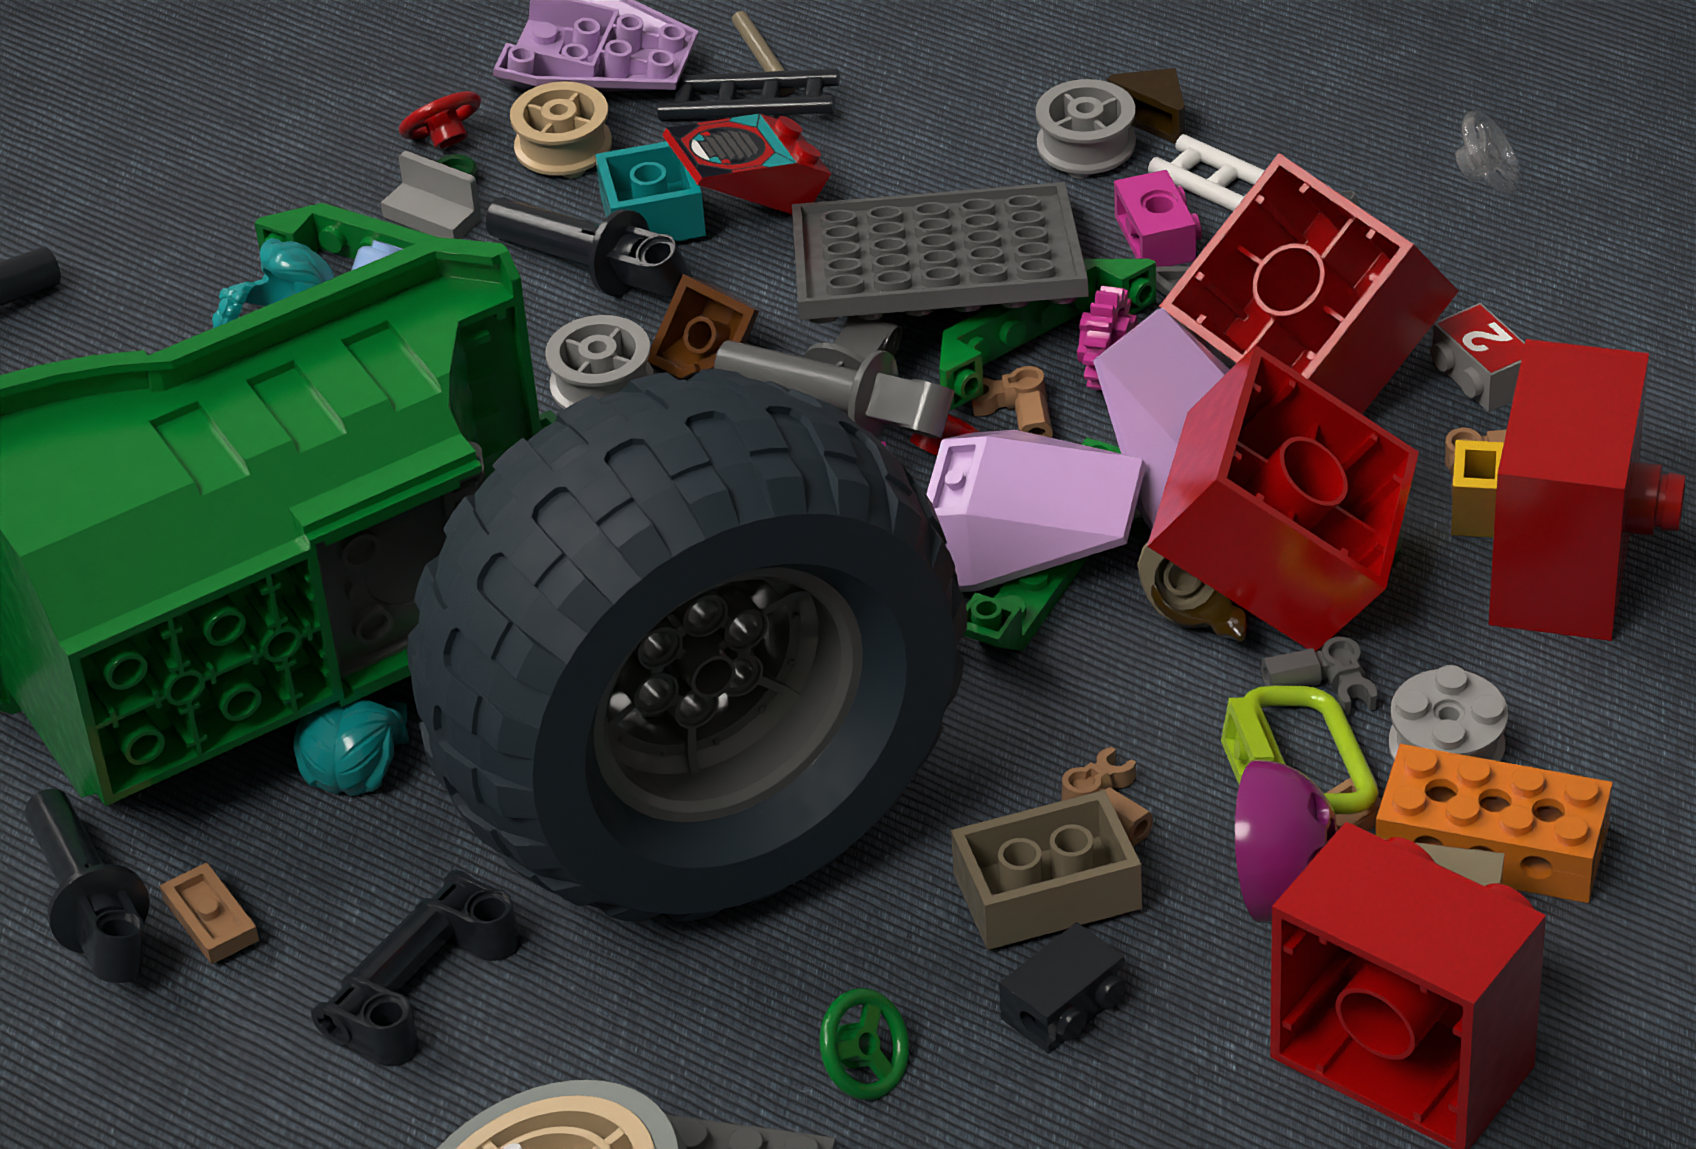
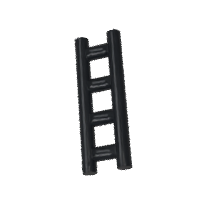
M839 69L681 75L675 90H664L665 93L676 94L674 102L658 103V119L727 118L753 114L777 116L834 113V96H822L824 87L839 86ZM806 88L804 97L779 98L780 89ZM762 89L761 98L735 99L737 90ZM719 91L717 100L692 101L694 92Z

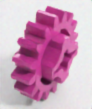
M1101 286L1100 291L1095 293V303H1091L1090 312H1083L1081 317L1077 359L1078 362L1086 365L1084 379L1087 380V388L1102 390L1093 360L1138 325L1137 316L1129 314L1131 299H1128L1129 291L1124 290V288Z

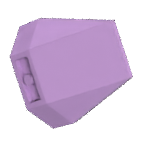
M530 0L529 19L516 45L505 44L493 69V76L505 85L527 90L543 84L562 81L586 84L597 89L599 92L675 90L698 38V30L635 0Z
M1163 308L1153 312L1093 360L1121 454L1143 458L1146 464L1137 500V508L1150 531H1152L1187 412L1230 370Z
M1018 430L975 432L942 439L926 495L933 504L947 540L945 545L956 566L955 571L961 592L979 591L1127 544L1146 467L1143 458Z

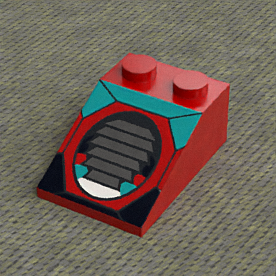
M753 114L668 127L662 134L697 185L792 214V204L813 203L831 176V172L820 159V151L809 144L801 134L803 131L801 126L785 116L775 119L763 114Z

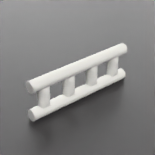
M1182 134L1176 142V150L1182 154L1171 163L1159 157H1154L1148 166L1149 173L1167 170L1176 186H1182L1183 189L1231 211L1235 210L1245 196L1225 187L1236 178L1254 185L1265 171L1185 134ZM1200 161L1218 169L1208 179L1189 171Z

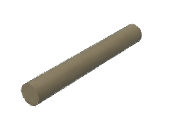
M745 11L736 12L732 17V23L765 72L785 71ZM795 88L780 89L779 94L781 96L791 94Z

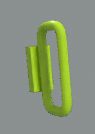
M1264 686L1249 691L1244 698L1228 699L1221 743L1238 784H1240L1246 766L1252 760H1268L1286 765L1262 708L1268 706H1303L1315 709L1323 715L1356 788V792L1324 793L1331 803L1334 813H1361L1374 805L1378 798L1377 783L1345 713L1335 697L1323 690L1308 686Z

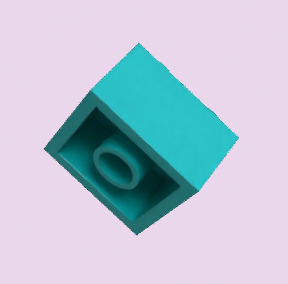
M667 141L595 154L600 197L606 217L616 210L630 209L639 212L645 218L651 232L669 235L676 242L706 236L700 186L697 185Z

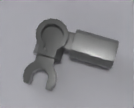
M1331 638L1324 643L1322 651L1315 652L1311 648L1262 659L1261 673L1265 686L1313 687L1320 685L1321 680H1324L1332 686L1333 690L1338 692L1337 701L1341 705L1345 716L1350 715L1352 698L1364 700L1369 711L1376 710V686L1365 678V671L1360 662V646L1350 638Z

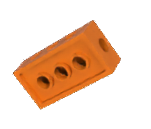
M1400 743L1376 817V836L1383 839L1401 837L1414 843L1505 853L1503 885L1515 890L1589 903L1609 828L1613 782Z

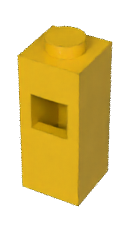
M1456 440L1451 535L1494 538L1497 473L1504 442Z

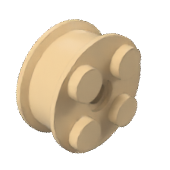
M568 81L543 84L522 94L514 102L510 110V122L517 133L514 141V150L518 161L526 168L545 175H561L570 179L582 176L587 169L596 165L595 154L609 152L612 146L611 132L605 124L608 117V103L605 97L597 89L589 85Z

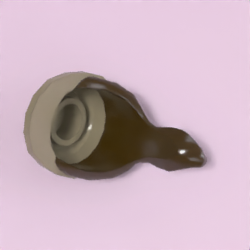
M1148 542L1143 546L1138 561L1140 582L1147 599L1159 614L1183 627L1192 629L1211 626L1213 631L1221 638H1234L1240 642L1245 639L1247 617L1241 608L1233 606L1234 602L1147 547Z

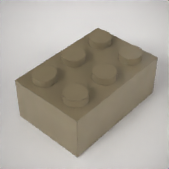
M1105 790L951 830L954 876L987 950L1068 929L1076 922L1083 925L1142 909L1141 863Z

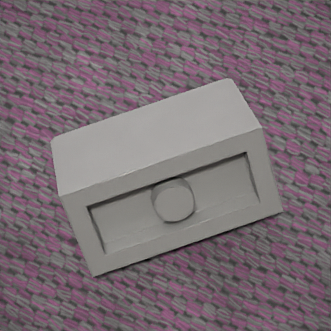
M404 151L399 155L402 184L381 202L383 217L426 234L453 239H461L482 220L477 183L474 176L409 151Z

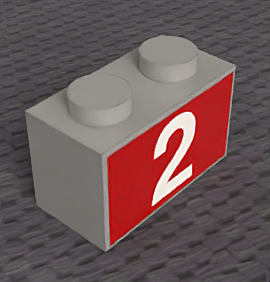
M1482 303L1433 324V341L1430 348L1431 358L1435 366L1440 371L1448 374L1468 397L1475 399L1488 412L1513 402L1525 342Z

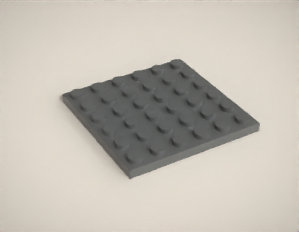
M1065 182L792 204L799 320L809 319L812 323L825 324L837 320L838 317L855 315L860 319L874 320L884 317L886 313L904 311L908 315L922 316L932 313L934 309L953 308L960 312H971L980 309L982 305L1001 304L1007 308H1019L1028 305L1030 301L1049 300L1055 304H1068L1076 301L1078 297L1089 296L1087 273Z

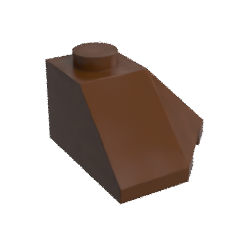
M683 274L652 343L650 356L647 361L681 379L686 380L693 377L703 369L714 367L718 350L725 341L731 340L745 344L760 311L748 301L711 283Z

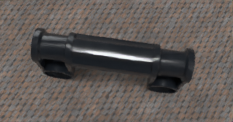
M451 870L444 878V886L431 899H422L415 909L351 973H348L342 979L341 989L327 1003L319 1002L312 1009L311 1018L314 1025L333 1043L345 1045L373 1059L378 1064L397 1066L406 1063L418 1051L419 1042L410 1004L407 998L396 992L447 941L488 961L502 960L515 953L520 946V935L510 895L504 890L493 888L474 879L464 871Z

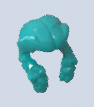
M270 238L262 244L259 252L261 269L265 273L263 278L255 282L247 281L223 288L219 294V307L212 317L213 328L237 319L244 303L268 306L334 278L333 270L320 255L313 252L306 245L293 241L281 242L279 239Z
M358 699L343 707L334 702L303 716L293 738V750L303 779L309 786L321 788L334 794L344 792L349 796H356L378 789L393 760L394 747L397 744H405L409 741L406 726L408 713L405 702L391 701L381 705L369 700Z

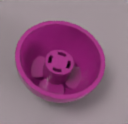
M1252 760L1246 766L1239 784L1235 811V853L1240 888L1249 914L1258 923L1272 922L1273 904L1338 831L1332 805L1317 784L1300 771L1288 765L1268 760Z

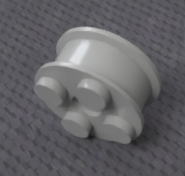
M1095 79L1073 80L1052 87L1040 97L1036 105V120L1041 127L1037 136L1039 155L1050 166L1067 172L1071 177L1078 179L1087 178L1092 174L1109 171L1120 166L1131 157L1136 146L1135 132L1130 126L1135 118L1133 98L1123 88L1110 82Z
M594 315L574 320L562 326L551 336L545 350L546 362L552 372L550 377L551 395L555 402L563 409L591 395L600 399L621 392L630 380L654 374L650 363L647 361L650 356V341L647 333L635 322L618 316Z
M1446 665L1409 678L1395 692L1391 702V720L1393 725L1389 733V750L1393 760H1395L1399 744L1401 743L1502 762L1505 752L1503 733L1507 725L1508 708L1501 692L1486 679L1474 673L1464 671L1458 666Z

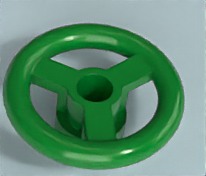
M856 988L838 996L827 1009L821 1024L819 1044L822 1062L833 1083L846 1095L859 1100H876L890 1093L898 1085L905 1073L910 1048L907 1027L897 1007L878 991ZM863 1005L860 1022L839 1025L842 1017L850 1008ZM880 1014L887 1022L892 1036L893 1054L891 1063L880 1050V1039L876 1033ZM869 1066L879 1080L869 1084L861 1083L853 1079L845 1070Z

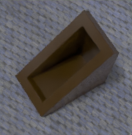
M1176 68L1112 74L1107 78V82L1123 88L1133 98L1135 118L1131 125L1176 145L1178 138L1185 134V106Z

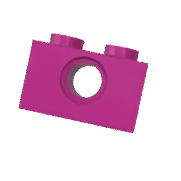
M1162 170L1115 180V218L1136 259H1151L1156 262V266H1173L1195 261L1196 241L1202 239L1200 221L1196 213L1190 214L1182 186H1175L1168 171Z

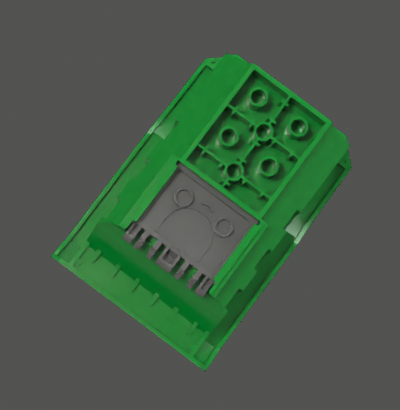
M431 237L150 355L144 350L90 355L36 365L0 375V711L10 714L20 711L24 712L81 798L97 793L105 806L110 805L336 702V704L343 707L411 676L407 655L408 635L419 624L420 615L414 598L425 565L440 555L447 536L443 528L463 498L474 495L484 481L495 471L492 465L510 447L522 438L528 441L541 431L521 277L509 250L502 243Z

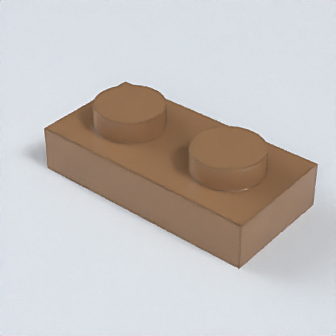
M207 862L159 885L163 901L211 965L259 941L255 924Z

